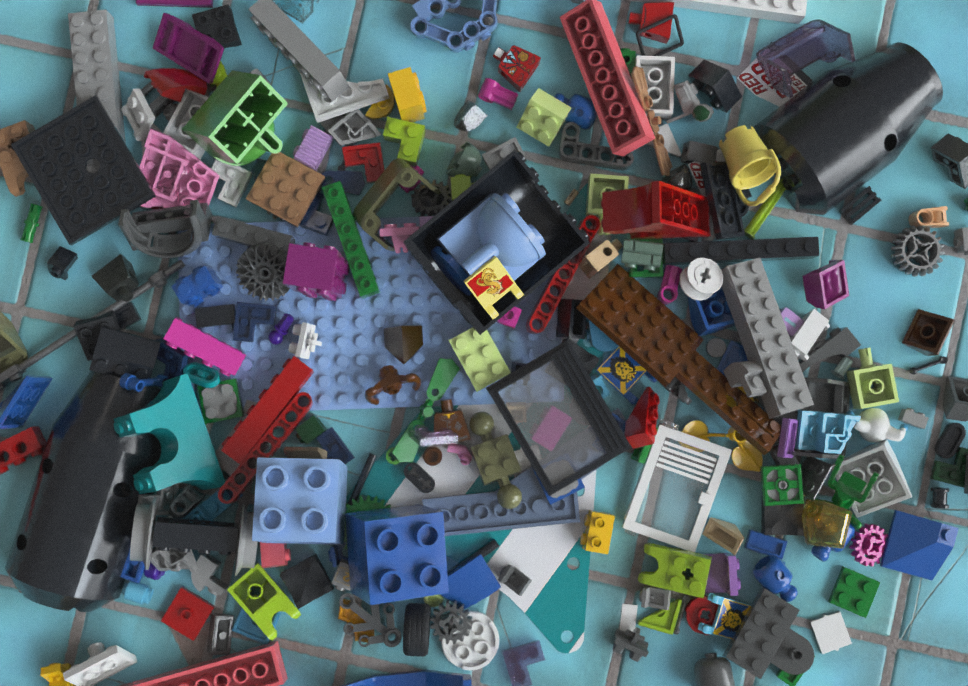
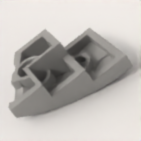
M359 109L319 122L340 146L381 135Z
M157 547L152 549L150 562L158 571L171 570L179 572L181 569H190V572H194L197 569L192 549H190V552H179L178 548H169V551H159Z

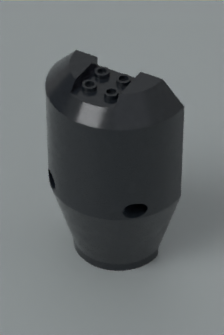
M897 42L886 49L826 71L756 124L754 129L767 149H773L781 166L780 178L783 179L781 183L786 190L791 192L786 196V199L796 212L824 216L898 158L933 107L942 100L943 88L940 78L931 63L912 46Z

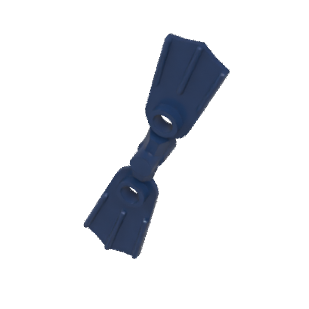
M257 159L251 169L254 181L258 178L267 160ZM325 171L322 173L325 177H332L331 183H326L324 180L322 183L323 187L340 181L346 193L360 195L365 186L361 171Z

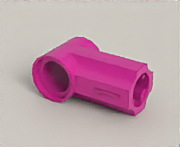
M485 78L478 97L485 102H494L512 110L518 94L501 87L495 80Z
M665 266L661 287L657 294L658 300L664 305L672 303L678 296L677 290L682 269L677 266ZM665 290L671 293V299L664 297L663 292Z

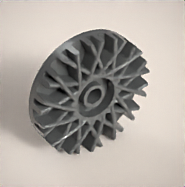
M259 243L250 246L237 261L236 266L238 269L236 274H238L237 278L241 280L239 285H244L242 288L249 290L248 295L253 293L252 297L259 296V300L264 298L267 301L268 298H271L273 301L275 298L279 299L280 296H284L290 289L283 284L287 253L280 247L269 243Z

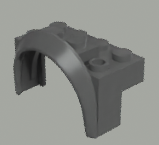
M191 200L190 205L133 212L132 216L128 209H123L120 213L118 226L133 251L139 250L142 253L158 258H177L192 253L200 246L201 242L209 240L212 212L208 203L200 204L198 200ZM179 230L185 231V232H183V233L176 234V235H161V234H159V233H167V232L179 231ZM154 236L153 246L151 247V239Z

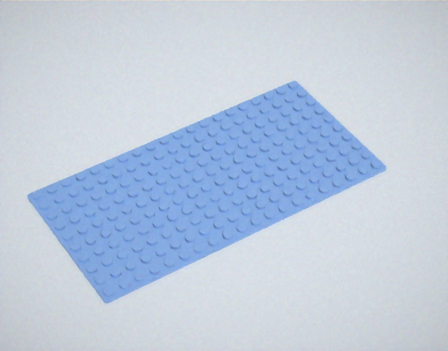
M419 217L380 218V229H383L385 224H397V228L404 227V223H416V227H420ZM286 221L246 223L291 235L296 239L295 244L303 245V242L316 244L315 246L323 248L324 245L336 247V250L347 260L334 221L327 236L300 226L297 228ZM357 221V227L381 292L364 299L359 295L351 269H349L348 276L345 275L344 283H347L345 295L342 294V299L336 298V301L325 300V298L317 295V298L305 297L306 295H302V293L295 292L292 289H289L284 296H280L279 299L275 298L273 301L271 298H268L267 301L264 298L259 300L260 297L257 295L252 297L253 293L248 295L249 290L247 288L243 289L244 285H239L241 280L237 278L238 274H236L238 269L236 266L237 261L250 246L215 237L212 235L214 224L210 225L208 241L201 242L200 246L192 253L178 257V261L182 260L185 264L183 268L178 270L179 278L189 276L194 268L202 265L213 269L224 285L220 289V293L213 297L209 295L203 299L204 302L196 307L183 304L179 300V318L183 320L182 322L197 327L195 308L234 304L236 311L237 302L277 306L275 324L279 323L285 313L291 314L294 318L293 323L288 329V334L284 335V340L279 345L271 344L268 339L269 333L275 330L274 325L255 323L253 342L234 341V324L198 328L201 332H206L217 338L218 341H223L246 354L235 376L232 374L226 376L219 372V367L212 366L213 369L218 371L220 381L237 379L243 409L246 400L259 402V395L264 389H269L272 385L270 381L277 373L280 375L284 369L282 366L285 361L295 356V354L288 351L291 342L298 343L299 336L293 335L292 331L295 324H302V322L316 325L317 341L322 342L321 346H315L314 352H310L309 359L296 357L314 371L298 392H306L311 396L313 406L309 411L420 407L428 398L426 391L439 358L453 359L460 368L440 400L452 399V405L495 404L486 387L476 392L448 341L473 326L460 314L461 311L457 310L424 271L422 264H419L411 255L410 250L407 253L403 252V248H401L400 253L386 250L367 234ZM389 236V237H383V238L386 239L390 244L393 245V241H392V237H391V236ZM550 277L514 306L522 309L515 329L497 322L487 329L510 372L512 362L527 364L562 343V337H556L558 306L544 331L531 334L526 329V322ZM551 286L550 293L553 296H557L558 290ZM542 303L541 310L545 313H548V305L546 303ZM533 320L532 327L538 330L540 323L537 320ZM422 326L423 346L403 364L385 348L384 328ZM197 356L195 358L188 357L187 364L192 362L203 364V359ZM548 362L531 372L527 386L523 385V380L519 379L516 381V384H511L498 393L505 404L506 402H561L564 400V384L545 372L550 363ZM384 366H394L399 375L414 373L420 377L421 386L417 391L412 388L414 382L402 384V388L396 394L390 395L382 391L374 395L373 397L379 399L378 405L369 403L365 398V391L370 387H374L380 381L379 370ZM191 382L197 402L202 413L199 392L197 387L200 385ZM437 389L432 390V395H435ZM302 397L298 401L301 407L307 406L309 403V399L306 397ZM440 400L434 401L432 406H441Z

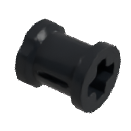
M931 487L933 492L931 507L948 509L947 492H949V488Z

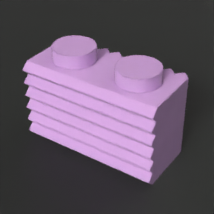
M311 125L310 129L304 131L301 145H297L294 149L293 159L317 171L334 139L331 135Z

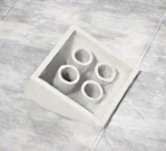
M887 439L844 458L836 475L837 481L843 472H848L865 481L866 486L861 493L864 494L873 473L879 474L865 502L859 503L855 501L851 507L857 518L912 498L899 462Z

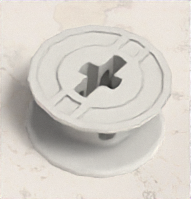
M697 258L688 267L683 269L679 282L681 289L687 296L701 301L708 299L721 288L723 274L718 264L711 259Z

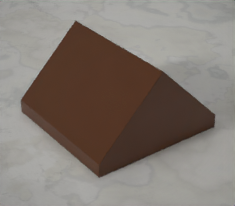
M918 309L902 344L926 356L939 355L955 320Z

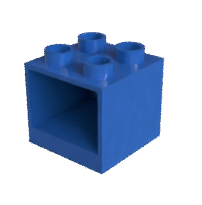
M416 504L345 513L351 593L369 605L449 593L443 511Z

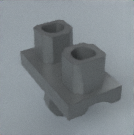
M636 627L633 631L627 629L626 632L616 629L613 651L622 654L625 648L631 650L629 657L638 662L642 656L647 657L649 653L647 650L648 642L644 641V636L639 635L640 628Z

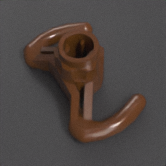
M392 365L384 366L379 370L380 381L374 387H370L365 391V398L369 403L378 405L379 399L373 397L374 395L382 391L390 395L396 394L402 388V384L414 382L412 388L417 391L421 386V379L414 373L399 375L397 369Z

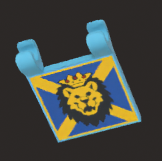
M710 592L707 600L719 604L712 626L700 622L698 630L705 634L732 640L751 604Z

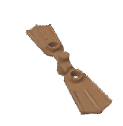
M634 66L631 76L644 111H648L647 118L655 136L653 144L661 175L670 176V170L673 166L667 149L664 147V137L658 133L660 131L658 125L662 122L661 117L655 116L654 110H650L653 106L651 96L648 95V86L643 68Z

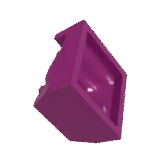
M829 260V264L802 276L806 301L816 308L827 309L849 296L844 260Z

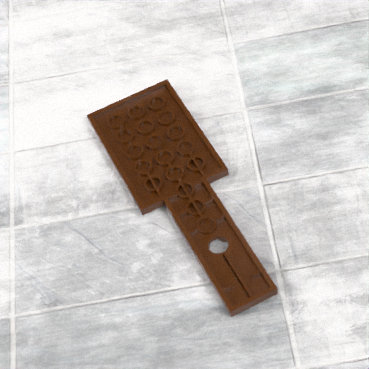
M617 264L576 309L664 387L676 377L759 452L766 455L780 436L782 426L773 418L769 419L768 414L738 387L731 388L727 378L696 351L704 339L635 278L629 277L628 272ZM726 395L731 396L735 400L736 406L730 407L726 403Z

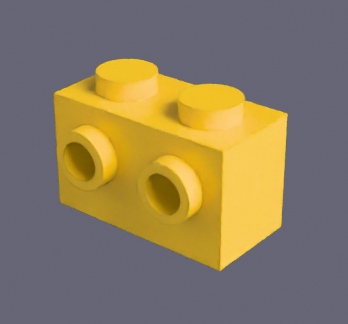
M589 510L588 514H585L584 526H586V529L580 539V544L583 545L582 548L585 551L602 554L609 553L615 516Z

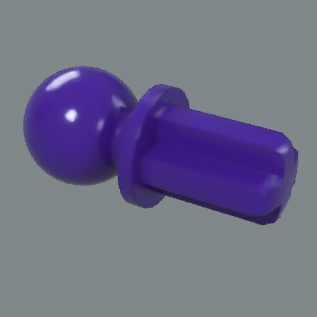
M285 313L279 323L274 325L275 330H272L268 335L271 344L279 345L283 342L284 335L288 334V329L294 321L291 314Z

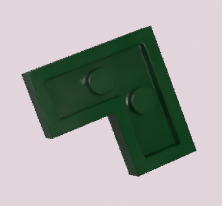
M958 448L953 465L935 460L930 479L964 488L968 449Z

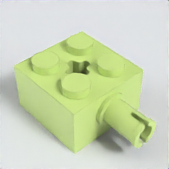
M590 173L588 177L585 215L599 217V235H610L603 232L601 225L603 218V209L601 207L602 192L628 189L629 176Z
M871 347L859 349L860 369L846 372L853 409H864L899 402L892 364L876 366V364H873Z

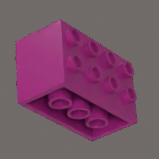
M303 242V245L289 243L283 284L295 292L306 295L305 297L317 298V295L329 301H336V298L342 299V294L345 295L347 283H344L345 275L348 276L350 266L343 255L336 250V247L324 245L323 248L315 246L316 244Z

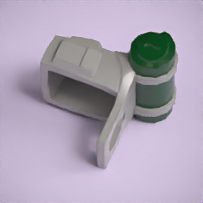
M686 80L674 85L684 114L667 120V124L690 114L699 122L707 121L714 113L713 108L707 104L700 103L696 96L698 90L694 83Z

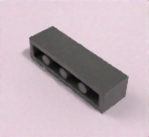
M221 216L216 217L212 235L217 238L246 246L259 243L273 244L283 249L287 254L289 243L295 244L296 240L291 235Z

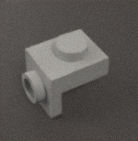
M652 586L644 587L639 597L641 607L669 610L671 590Z

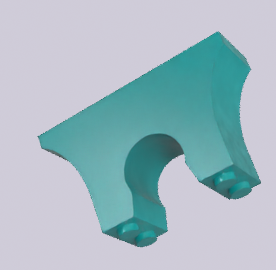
M188 373L164 381L158 395L143 408L114 418V429L120 438L151 433L161 444V456L158 462L153 466L141 469L133 475L135 479L134 486L139 491V494L156 492L177 483L190 484L201 490L219 488L224 485L225 480Z

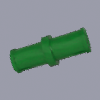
M30 203L27 219H24L23 222L25 226L20 240L33 243L36 228L40 225L38 221L43 206Z

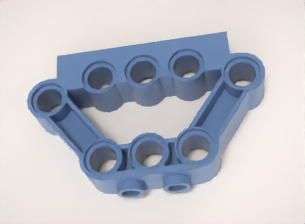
M420 0L412 5L418 16L410 23L411 31L416 37L421 39L427 38L445 45L452 52L458 53L464 49L468 51L475 46V42L478 40L484 41L492 35L491 32L497 28V0H483L482 13L479 19L475 22H466L463 29L459 32H452L428 21L433 18H442L447 9H455L460 6L461 0H456L455 2H448L447 0ZM435 4L441 6L440 11L437 13L431 11L432 6ZM486 17H491L493 19V23L491 25H485L483 23V20ZM419 23L425 24V29L422 32L416 31V26ZM470 27L477 29L476 34L473 36L467 34V30ZM454 37L461 39L460 44L457 46L451 45V40Z

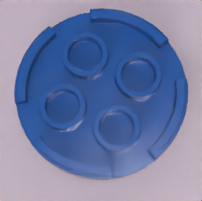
M436 246L433 248L431 255L440 270L456 288L465 295L470 296L472 292L463 282L469 275L451 254H444L442 247Z

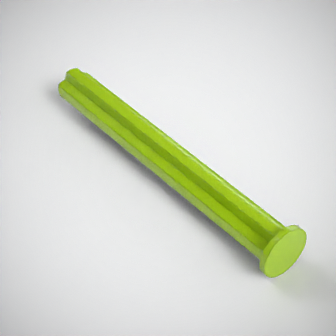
M780 178L776 190L761 205L745 228V236L751 240L755 239L754 235L786 189L781 183L783 179Z

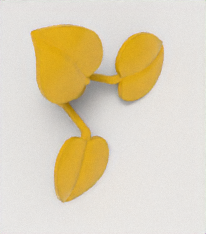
M739 386L738 388L745 393L743 386ZM726 395V403L730 407L736 406L735 400L731 396ZM694 420L687 423L681 432L709 442L708 437H729L730 440L738 444L732 450L731 458L733 464L742 470L760 472V466L763 463L762 453L734 428L730 427L728 433H708V427L705 423ZM679 442V444L682 447L694 450L696 452L704 451L691 445Z

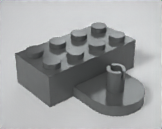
M761 588L722 656L761 679L770 663L792 675L805 673L813 664L814 650L806 638L790 629L800 610L767 589Z

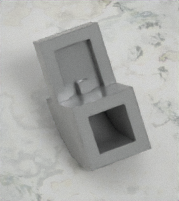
M751 360L734 362L723 370L730 387L743 386L747 397L761 396L767 392L759 375L763 368L757 362Z
M201 554L196 562L197 569L191 573V579L199 592L208 587L210 593L221 596L229 586L213 576L222 562L210 554Z

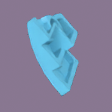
M798 410L797 420L799 422L795 449L841 454L846 441L852 435L851 430L856 422L860 421L861 416Z

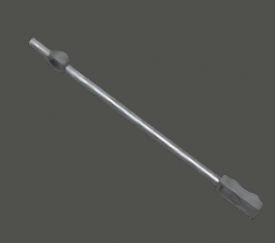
M179 260L167 269L153 274L147 282L131 291L133 294L131 300L123 301L121 299L93 317L111 311L115 312L152 287H163L168 283L167 279L169 276L183 268L185 264L182 260ZM71 330L19 365L15 364L0 374V392L6 388L5 385L9 382L13 383L21 379L22 374L26 372L27 368L77 336L75 330Z

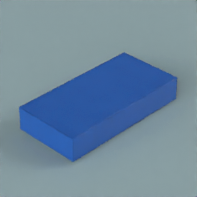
M749 529L744 548L765 555H774L782 560L787 541Z

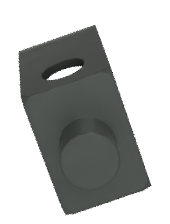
M121 254L92 275V278L116 301L121 299L123 301L131 300L133 298L131 291L139 285L132 263Z

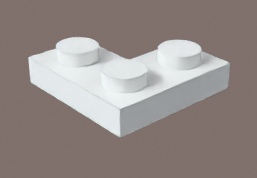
M215 160L211 169L220 175L219 179L225 181L218 199L237 207L253 173L242 167L224 164Z

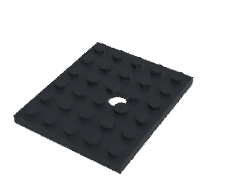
M96 95L11 144L68 244L71 246L120 218L121 210L128 209L130 212L156 197L106 109ZM90 159H97L100 162V168L95 173H89L86 170L87 162Z

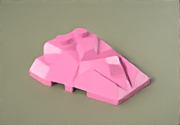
M151 128L139 167L156 197L141 206L147 208L152 206L171 208L190 205L191 200H198L200 204L208 203L209 205L220 175L170 135Z

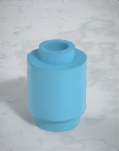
M133 581L126 583L122 590L124 599L142 605L144 603L149 604L154 589L150 588L149 585Z

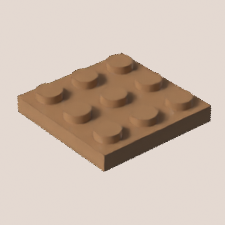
M281 152L271 153L246 200L298 228L326 177Z

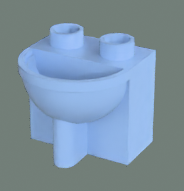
M497 193L487 195L436 238L446 253L451 254L469 276L496 256L515 281L546 255L541 245L545 240L532 224L527 225L518 214L520 212L519 207L507 193H504L502 196Z

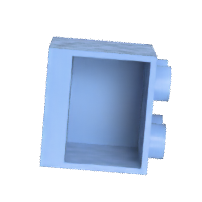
M257 457L252 541L280 544L344 545L348 466L340 459Z

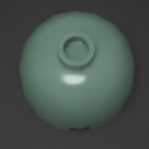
M467 141L460 147L463 150L459 153L456 152L447 168L446 174L451 177L459 174L470 176V178L472 176L477 177L482 169L480 166L481 154L479 150Z

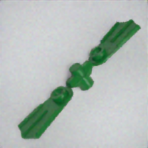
M438 359L426 391L428 398L419 407L418 420H413L408 425L392 450V454L399 462H413L425 432V424L423 422L426 417L433 415L434 411L431 407L434 401L442 398L460 369L453 359ZM433 389H437V393L435 395H432ZM415 425H419V429L417 431L413 430Z

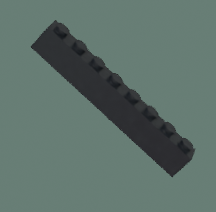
M818 237L663 244V265L690 264L693 260L703 257L711 259L715 263L744 262L756 258H761V261L813 259L819 256Z

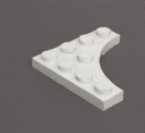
M302 72L300 73L317 123L389 99L382 78L358 83L346 81L349 87L332 102L328 97L324 99L317 91V88L306 80Z

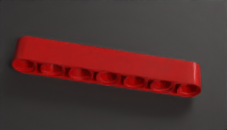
M588 215L577 226L579 230L583 229L588 234L589 238L587 240L590 244L599 229L600 221L596 216ZM586 221H590L593 224V229L586 227ZM590 244L575 255L574 263L568 261L550 277L526 322V329L529 333L537 334L544 331ZM560 270H564L566 272V279H562L559 276ZM551 286L557 288V296H553L550 293ZM542 303H546L548 305V313H545L541 310ZM533 320H537L540 323L538 330L532 327Z
M301 392L293 398L220 488L218 498L222 503L233 504L256 477V468L251 469L249 461L253 458L257 459V457L271 458L313 406L312 398L308 393ZM302 397L308 398V405L304 407L299 406V399ZM288 413H296L295 421L288 422L286 420ZM276 428H283V436L275 437L274 430ZM264 443L271 444L270 452L263 453L261 451ZM239 474H244L246 476L245 483L238 485L236 477ZM228 489L232 490V499L226 501L223 497L224 492Z

